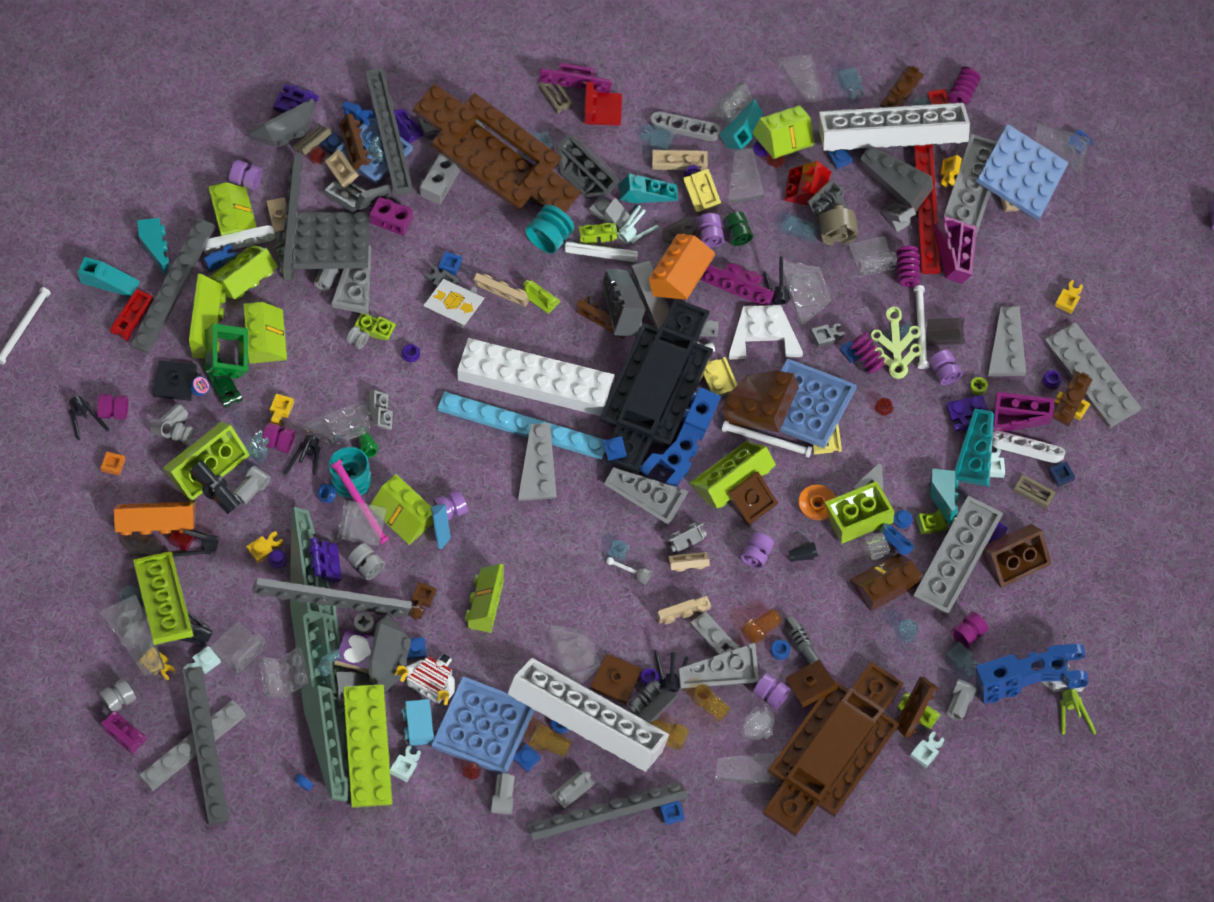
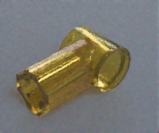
M702 684L695 688L693 695L695 705L702 707L719 722L723 720L731 708L712 693L709 686ZM704 693L707 695V698L701 699L698 697V694Z
M659 719L652 723L650 722L653 726L669 734L666 742L669 747L676 750L682 749L690 732L688 728L680 724L671 725Z
M538 724L528 743L535 749L540 751L548 750L565 758L572 740L553 733L547 726Z

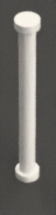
M917 285L913 289L914 293H916L917 327H919L921 332L918 337V344L922 348V353L919 355L918 368L928 369L929 362H927L923 300L925 287Z
M40 288L39 295L2 349L0 364H5L6 357L42 302L51 294L48 289Z
M726 420L722 427L723 432L730 431L805 454L808 458H810L813 447L811 446L805 447L729 424V421Z

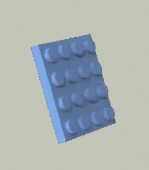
M1007 124L976 182L1038 220L1069 162Z
M787 359L781 371L794 373L799 389L780 432L825 449L854 395L857 385Z
M463 676L434 738L432 748L492 772L507 774L535 710L516 700L506 692Z

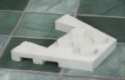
M781 305L743 306L729 353V359H746L745 341L784 340L785 358L802 357L803 351Z

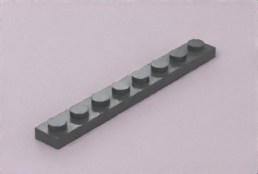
M384 69L365 71L394 195L413 193Z
M294 154V161H290V172H292V175H289V186H291V189L287 190V200H290L289 204L286 203V215H288V218L284 219V229H287V232H283L285 247L281 248V258H284V261H280V273H283L284 280L287 281L292 280L293 249L303 167L302 154Z
M200 218L196 219L131 343L132 348L147 354L150 353L215 229L214 224Z
M257 578L252 589V593L262 597L273 596L281 600L292 599L301 603L312 602L320 606L331 605L340 609L351 608L359 612L370 611L378 615L389 614L398 618L406 617L411 610V601Z
M198 666L182 669L208 825L229 822L203 668Z
M682 782L671 783L662 788H652L648 792L641 794L634 793L629 797L613 799L604 804H594L590 808L583 810L576 809L571 813L555 815L543 821L536 820L532 824L527 825L528 833L532 841L682 800L688 798L687 791Z

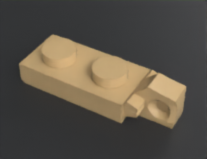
M707 596L696 600L692 599L658 611L656 619L658 624L663 622L664 624H670L677 617L687 618L697 611L703 613L709 610L711 605Z

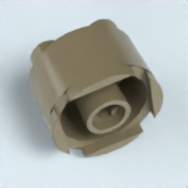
M837 205L832 210L818 215L821 236L825 244L834 245L833 242L842 241V244H848L856 240L859 232L856 215L853 210L844 208L843 205Z

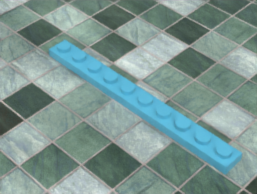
M444 392L438 406V411L528 438L531 424L548 423ZM550 423L552 445L602 460L605 452L604 439Z

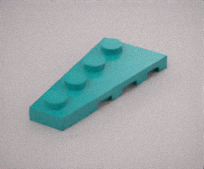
M974 409L955 468V479H958V482L989 487L994 413L992 411Z

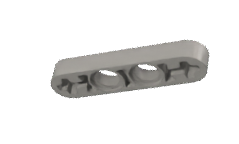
M655 112L651 116V126L656 130L707 141H716L720 137V127L715 123L664 112ZM680 122L681 127L675 128L672 126V123ZM695 125L699 127V130L693 132L689 128Z

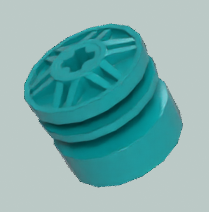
M546 204L536 215V218L525 228V234L534 246L545 253L554 254L562 246L563 240H566L574 231V223L564 211L556 206Z
M356 447L341 448L333 453L329 459L328 467L332 485L336 488L338 495L344 498H353L335 468L332 469L331 464L341 459V465L360 496H362L369 490L372 482L368 457L362 450Z

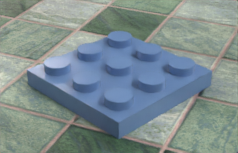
M370 117L368 119L370 124H362L359 129L363 130L360 133L363 150L369 151L366 158L372 161L367 166L362 165L357 171L377 185L389 173L377 120ZM400 137L406 157L413 150V146ZM343 142L335 152L339 149L350 162L345 143Z

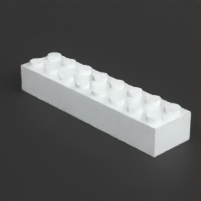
M964 103L819 112V133L823 150L868 149L870 145L887 148L890 146L969 142L970 122Z
M471 338L467 340L458 367L459 381L598 416L601 415L612 392L615 374Z
M533 658L514 676L508 695L645 772L663 752L669 737L668 733Z

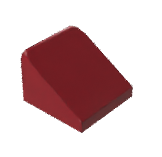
M176 530L168 539L169 544L187 551L196 537L179 533V530Z

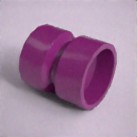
M100 394L97 409L98 418L110 419L113 416L116 420H126L129 406L128 396L116 395L112 397L111 394Z
M269 422L264 430L261 444L271 449L276 447L277 451L288 454L293 446L296 432L286 427L281 429L279 425Z
M973 611L964 617L963 622H959L951 630L954 639L967 649L989 629L986 621Z

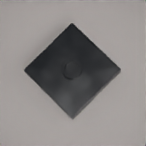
M159 361L153 397L191 401L193 393L190 390V382L196 378L197 364Z

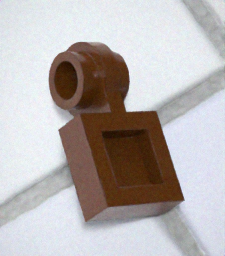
M418 582L411 601L417 604V606L413 605L410 611V616L414 620L422 619L425 608H422V606L431 607L437 593V588Z

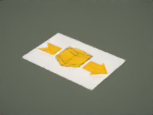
M443 279L424 306L465 325L485 298Z

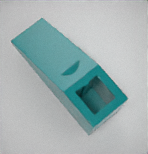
M755 99L719 134L727 148L742 150L753 138L754 135L752 133L763 115Z
M628 174L618 184L619 199L621 201L630 203L678 201L677 184Z
M160 218L137 220L141 246L163 274L166 275V268L170 267L169 257L165 256L164 253L168 251L167 241L163 240V236L166 235L165 225H161Z
M87 257L83 258L78 270L81 284L129 297L133 295L140 283L139 280L102 261Z
M932 469L930 497L948 524L952 525L953 517H957L958 506L955 505L958 502V492H955V490H958L959 480L955 479V471Z

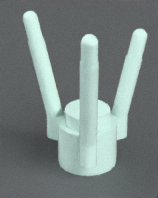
M640 205L636 207L624 226L618 231V237L626 244L629 242L634 244L638 239L659 228L656 225L637 236L635 235L637 231L633 226L645 213V209H643L636 216L641 208Z

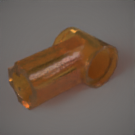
M770 609L756 620L751 619L742 626L741 631L752 644L755 643L756 645L766 637L767 633L782 623V619L776 610Z

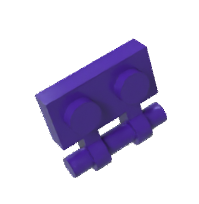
M285 84L283 91L288 93L280 91L273 109L285 113L312 98L315 102H318L319 95L314 94L311 90L299 89L298 86L293 84Z
M983 395L946 403L951 422L959 420V423L953 425L955 432L961 430L962 432L968 431L970 421L966 419L972 418L974 409L988 411Z
M311 538L309 553L312 555L311 569L314 572V576H321L323 580L332 582L342 580L337 544L325 541L318 543L317 538Z

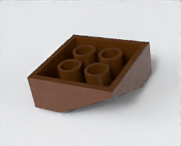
M776 370L747 375L727 396L722 407L726 421H729L731 424L779 432L799 389L795 374Z

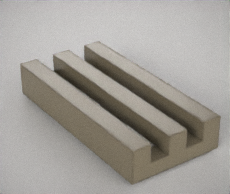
M544 82L539 84V88L557 114L561 110H566L567 107L573 106V102L561 85L554 84L566 103H563L551 84ZM545 86L548 87V89L550 90V92L552 93V95L555 97V99L557 100V102L559 103L560 106H558V104L556 103V101H555L554 98L551 96V94L549 93V91L547 90V88H546Z
M318 125L296 143L293 148L296 152L306 155L331 134L329 128Z
M1023 474L1013 489V492L1045 509L1048 508L1053 497L1056 495V492ZM1024 481V482H1026L1027 484H1029V485H1031V486H1033V487H1035V488L1041 490L1042 492H1044V493H1046V494H1048V495H1050V496L1047 497V496H1045L1044 494L1040 493L1038 490H1036V489H1034V488H1030L1029 486L1023 484L1022 482Z

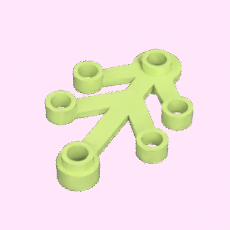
M890 307L886 312L888 321L891 322L892 342L883 336L880 330H874L871 333V337L874 342H880L894 354V360L884 354L882 348L878 347L874 350L882 352V355L879 357H885L884 363L889 366L890 375L893 378L901 379L908 373L907 365L915 356L921 355L922 348L919 344H913L910 352L903 359L901 358V352L914 338H918L921 332L919 327L912 326L908 334L900 342L899 321L902 318V313L898 307ZM894 313L898 315L895 319L891 318V315ZM912 330H918L916 335L911 334ZM876 333L881 335L879 338H874ZM916 347L920 349L917 353L913 352V349ZM900 367L902 368V371L900 373H897L895 371L896 368Z

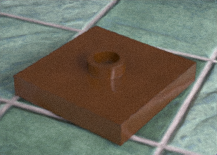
M758 471L726 493L746 525H750L778 504Z
M606 654L590 689L623 704H627L643 669Z
M820 659L785 678L803 707L838 689L835 681Z

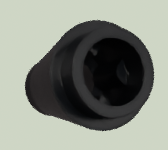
M808 541L788 551L791 562L814 560L815 557H818L814 542L809 543Z

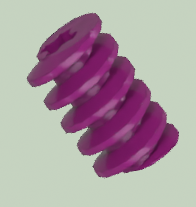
M963 66L950 90L948 100L952 104H969L973 93L976 91V87L979 85L981 75L973 68Z
M902 246L896 251L897 282L904 287H915L921 283L919 279L920 261L918 260L920 255L917 253L918 248L915 246Z
M865 331L850 341L853 342L850 349L857 348L854 355L861 354L858 361H865L862 367L870 368L867 371L868 375L879 370L886 363H883L885 360L884 356L879 357L881 351H874L877 345H870L873 339H866L869 333Z

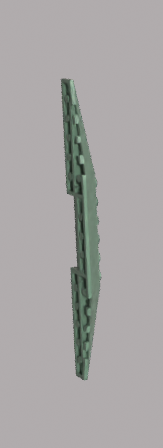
M292 507L290 583L329 589L331 588L329 581L323 580L321 576L315 577L311 569L312 555L309 553L310 539L313 538L315 531L309 511ZM290 599L304 714L329 798L346 802L348 801V777H346L348 760H346L344 709H339L336 672L345 671L343 666L335 664V659L341 645L336 606H320L312 602L301 603Z

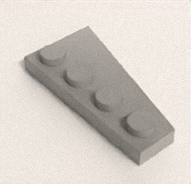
M370 245L368 268L343 270L332 301L333 308L369 314L372 253Z
M1001 307L988 376H1025L1026 366L1020 307Z
M550 423L531 424L518 501L553 499L557 496Z
M618 468L612 469L604 485L667 524L671 523L689 492Z
M755 643L679 668L680 689L758 683L759 675Z

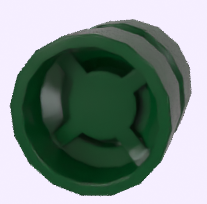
M734 212L723 219L722 223L726 232L730 233L728 238L732 246H741L753 239L754 235L748 225L744 212Z

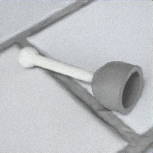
M612 557L606 560L608 565L613 564L634 573L637 581L646 585L651 577L652 570L647 568L634 570L614 561Z

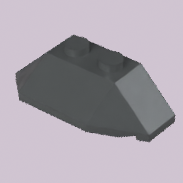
M312 98L247 132L253 141L274 147L284 146L289 143V140L295 137L300 138L305 135V132L309 131L317 107Z
M568 133L557 146L559 155L562 157L559 162L560 173L575 188L581 191V194L585 197L608 195L620 181L612 168L590 147L572 134Z
M389 614L384 615V618L377 623L369 657V685H384V693L401 678V675L395 676L394 674L398 666L406 667L407 656L411 647L410 637L402 626Z

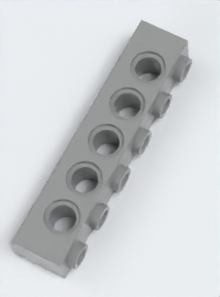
M476 120V122L483 128L486 127V125L482 123L480 120ZM438 151L435 158L436 161L433 165L429 166L427 177L421 180L419 189L421 197L441 205L461 168Z

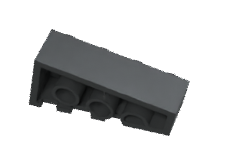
M872 145L869 146L860 158L863 170L873 180L881 184L900 204L913 207L915 212L934 188L932 176Z
M606 269L602 286L614 335L636 336L638 329L642 326V318L645 312L641 298L628 270Z

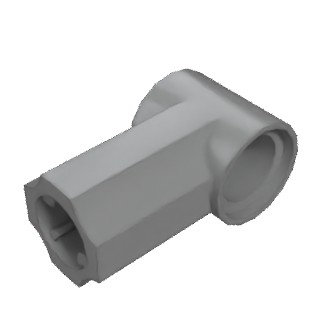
M320 269L314 281V286L324 291L329 290L336 274H339L341 270Z
M176 404L160 419H154L151 422V433L155 436L171 437L178 422L182 423L188 418V412L180 404Z
M253 466L247 472L245 480L233 492V496L240 503L246 505L259 490L262 491L268 486L271 477L257 466Z
M958 679L953 692V699L947 711V715L950 718L963 720L977 686Z
M505 773L497 775L495 795H493L491 813L512 815L515 776Z

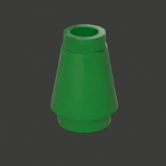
M366 429L359 430L356 433L359 449L368 458L375 456L378 453L377 443Z

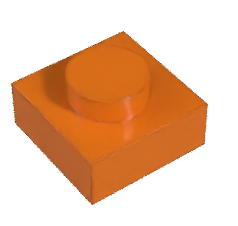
M106 452L101 465V472L120 476L126 460L125 456Z

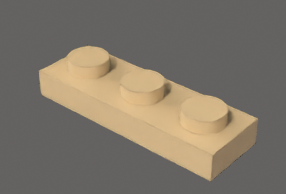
M652 151V170H685L689 165H696L701 170H706L708 167L707 151Z
M477 273L474 278L475 286L526 307L529 302L525 291L519 288L515 290L503 281L497 282L487 274L481 275Z

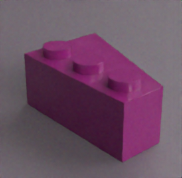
M943 216L934 225L945 279L962 284L973 273L977 227Z
M997 392L993 410V433L995 431L1008 432L1050 424L1053 417L1054 399Z

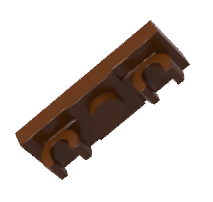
M914 65L907 67L881 102L880 106L882 108L903 106L924 77V74L919 72V68Z
M347 114L339 126L350 163L354 170H358L362 165H369L372 160L366 158L369 151L363 150L362 138L360 137V133L363 130L357 128L360 121L354 120L353 114Z
M589 296L585 297L584 301L579 299L576 303V313L614 334L610 315L607 311L597 308L598 301L590 305L588 304L590 301ZM617 335L622 339L625 338L623 335Z
M1075 371L1053 414V419L1069 427L1093 380L1089 378L1088 374L1083 371L1082 373Z
M919 677L896 721L899 723L897 730L904 737L910 738L912 733L917 732L915 727L917 724H921L920 719L929 700L934 699L932 695L934 690H939L926 677Z

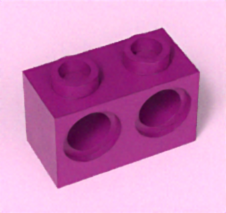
M381 197L378 198L370 213L371 224L405 236L413 220V210L408 206L399 205L390 199H383Z

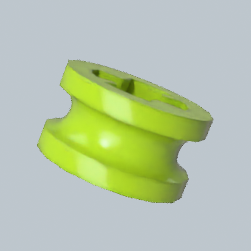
M976 377L971 382L970 390L976 396L984 395L987 391L988 383L984 378ZM976 384H980L982 388L978 389Z

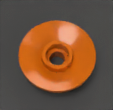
M811 485L801 492L798 501L799 508L806 517L812 520H824L829 518L825 502L836 498V496L826 486ZM819 503L821 506L815 507L814 504Z

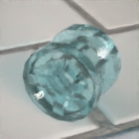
M910 619L902 621L897 632L898 638L904 643L913 642L918 633L917 623Z

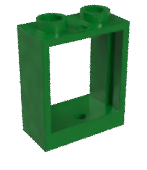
M213 323L205 329L206 373H212L214 376L228 375L233 379H238L248 372V328ZM217 338L238 341V365L217 363Z

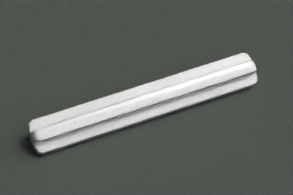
M569 241L565 244V252L630 262H636L638 258L637 251Z

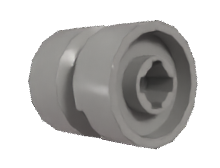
M367 543L356 547L348 558V561L356 569L359 568V572L366 580L374 578L385 566V562L379 555H374V550Z
M124 678L115 682L113 688L107 687L99 692L102 702L110 713L122 709V704L128 705L136 700L135 694Z

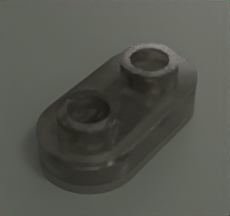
M683 218L666 226L662 231V239L666 244L670 245L677 234L694 235L697 224L692 218Z
M132 533V535H127L124 539L125 549L132 554L148 557L161 554L163 551L162 542L155 537ZM132 540L137 541L135 544L130 543ZM151 544L156 545L154 548L149 547Z

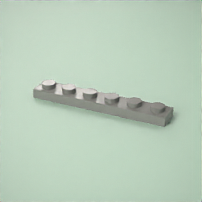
M234 700L211 717L215 741L246 717V713ZM193 732L139 775L152 792L197 756Z

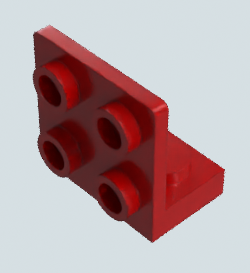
M586 82L585 124L621 126L622 93L597 92V89H594V82Z

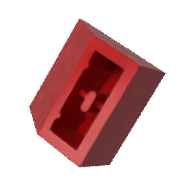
M819 161L790 169L783 200L809 206L808 201L829 182L831 171Z

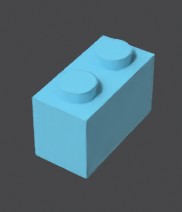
M430 699L407 701L406 709H402L403 721H408V727L404 728L405 740H410V746L433 743Z

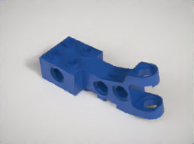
M701 387L698 393L694 391L690 399L689 408L691 409L686 408L681 423L683 427L677 440L663 455L652 453L642 465L640 471L648 476L653 467L660 464L672 474L665 484L677 487L690 469L692 463L689 462L691 456L695 457L699 448L696 443L698 439L702 441L721 396ZM681 443H686V444H688L689 449H688V450H683V449L680 447V444H681ZM670 457L676 458L677 463H676V464H671V463H669V462H668V458H670Z
M1081 644L1047 647V652L1037 654L1035 651L1029 653L1028 658L1019 661L1017 657L1015 658L1014 654L976 666V686L984 704L996 703L1005 697H1014L1021 693L1022 687L1038 682L1063 681L1068 689L1083 688L1089 684L1086 671H1067L1066 663L1068 661L1085 659V647ZM1054 666H1059V667H1061V668L1055 669V668H1053V667H1054ZM1038 667L1040 670H1034L1033 668Z

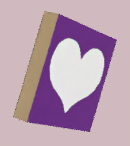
M346 629L335 664L369 674V657L374 637Z

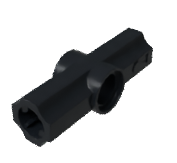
M203 460L189 470L203 486V494L208 499H214L227 514L240 504L227 489L228 484L225 478L215 475Z

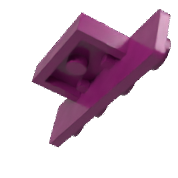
M559 63L558 71L541 68L538 80L546 84L552 83L586 90V82H594V89H597L598 92L606 93L610 92L612 85L611 79L594 77L595 68Z
M729 263L724 270L709 265L701 277L703 282L761 306L770 305L774 295V291L760 286L763 276L758 275L754 271L743 269L737 264Z

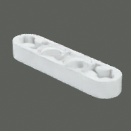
M267 225L210 238L204 248V253L209 255L220 250L223 252V248L229 244L232 245V250L272 241L275 238L274 229L272 226Z
M995 431L993 433L992 446L1052 463L1063 462L1065 450L1059 446L1003 431Z

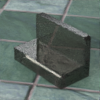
M964 317L928 319L925 326L927 346L964 344Z

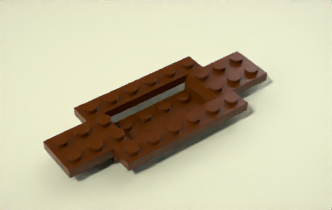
M434 83L413 107L412 111L440 131L439 135L431 143L433 148L518 211L531 199L540 207L550 204L566 213L580 196L581 191L553 171L562 159L560 155L475 92L465 104H462ZM476 120H480L536 163L534 165L479 125Z
M872 661L850 690L835 681L838 689L817 701L768 769V773L783 782V784L762 814L795 837L817 806L833 817L837 815L899 726L898 722L884 714V712L904 683Z

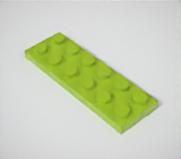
M172 551L134 559V567L153 644L157 645L192 637L193 632Z
M384 685L343 687L351 808L392 805Z

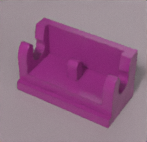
M116 711L101 722L103 730L131 754L147 740L143 733L139 732Z

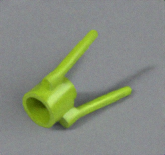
M1069 689L1062 693L1063 699L1059 701L1061 705V734H1065V707L1069 710L1075 709L1078 717H1081L1082 712L1092 733L1096 734V730L1077 690Z

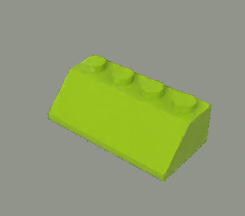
M198 274L189 343L192 358L205 359V329L213 323L220 324V320L224 319L222 303H226V292H223L222 284L203 274ZM217 341V353H219L220 341Z
M220 422L162 469L170 481L192 502L203 493V486L189 471L197 463L203 460L215 475L223 477L250 456L232 426Z
M746 440L689 482V484L709 506L718 509L725 506L727 501L730 500L726 494L728 491L756 471L761 476L768 474L776 464L767 446Z

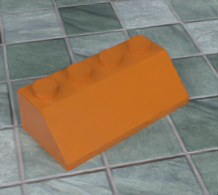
M677 234L649 277L652 295L655 297L687 300L714 258L715 252L695 235Z
M196 501L118 504L114 508L115 532H120V535H132V532L140 531L142 535L151 534V531L168 534L171 533V530H179V533H183V530L191 531V529L195 528Z

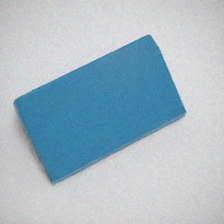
M445 504L432 506L431 508L435 539L439 549H442L450 540Z

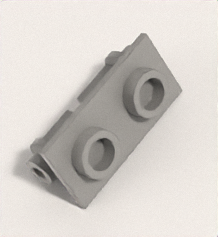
M694 522L686 526L687 531L683 533L676 531L670 534V539L665 542H671L672 545L669 546L671 552L678 553L689 547L687 539L690 540L691 545L704 540V537L707 536L706 531L700 529L704 524L697 525Z
M581 769L551 795L566 809L595 783L590 779V773L587 770L583 771Z

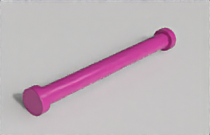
M341 459L331 464L332 469L335 468L377 536L379 545L386 542L389 537L384 535L341 465Z

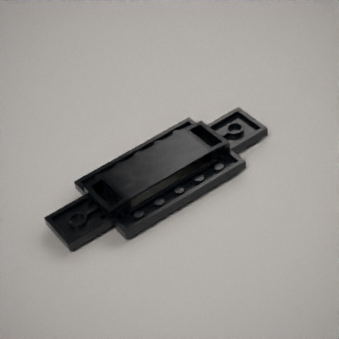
M674 299L666 319L659 329L645 323L642 324L599 418L600 422L616 427L611 439L622 436L626 457L608 461L604 452L603 461L638 474L652 441L669 448L671 447L683 421L682 417L686 408L690 405V399L694 391L696 392L713 354V348L697 343L710 315L709 310ZM682 369H683V372H682V374H681V376H680V378H679V381H678V383H677V385H676V387H675V389H674V386H675V384H676V382H677V380H678V377H679V375H680V373H681V371H682ZM668 400H669V403H668V405H667V407H666V409H665V412H664V414H663V416H662V418H661V420H660V417H661V415H662V413H663V411H664V408H665V406H666V404H667V402H668Z

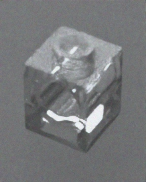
M883 532L865 537L863 549L869 563L888 558L890 548Z

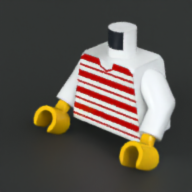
M442 654L438 661L427 657L425 660H420L406 667L398 666L394 674L395 676L401 675L400 680L402 682L408 677V687L438 704L444 700V705H447L448 700L455 692V679L452 677V670L448 668L452 660L445 654Z

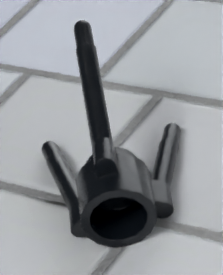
M783 256L779 257V286L775 287L772 298L773 303L777 305L787 304L791 300L790 294L794 276L791 275L786 290V287L783 286ZM764 271L767 287L773 291L767 271Z
M75 396L69 401L71 407L69 413L72 417L77 440L81 438L76 415H83L87 419V410L107 432L110 431L102 419L98 418V415L90 407L89 403L84 401L82 396Z
M313 435L305 436L304 441L300 443L298 450L283 472L284 476L287 475L301 452L299 463L303 462L306 454L312 455L315 453L313 474H317L321 447L318 446L320 440Z
M191 529V531L183 530L184 534L201 538V547H204V550L172 553L173 557L198 554L211 555V551H217L219 536L206 534Z
M188 612L189 618L199 625L195 626L190 623L191 628L194 630L193 636L195 639L188 637L179 640L195 643L199 646L202 643L206 645L212 636L213 630Z
M655 650L660 687L673 693L678 692L680 688L679 678H677V674H674L675 652H671L670 673L666 674L664 678L658 650ZM685 656L682 667L687 666L688 656Z

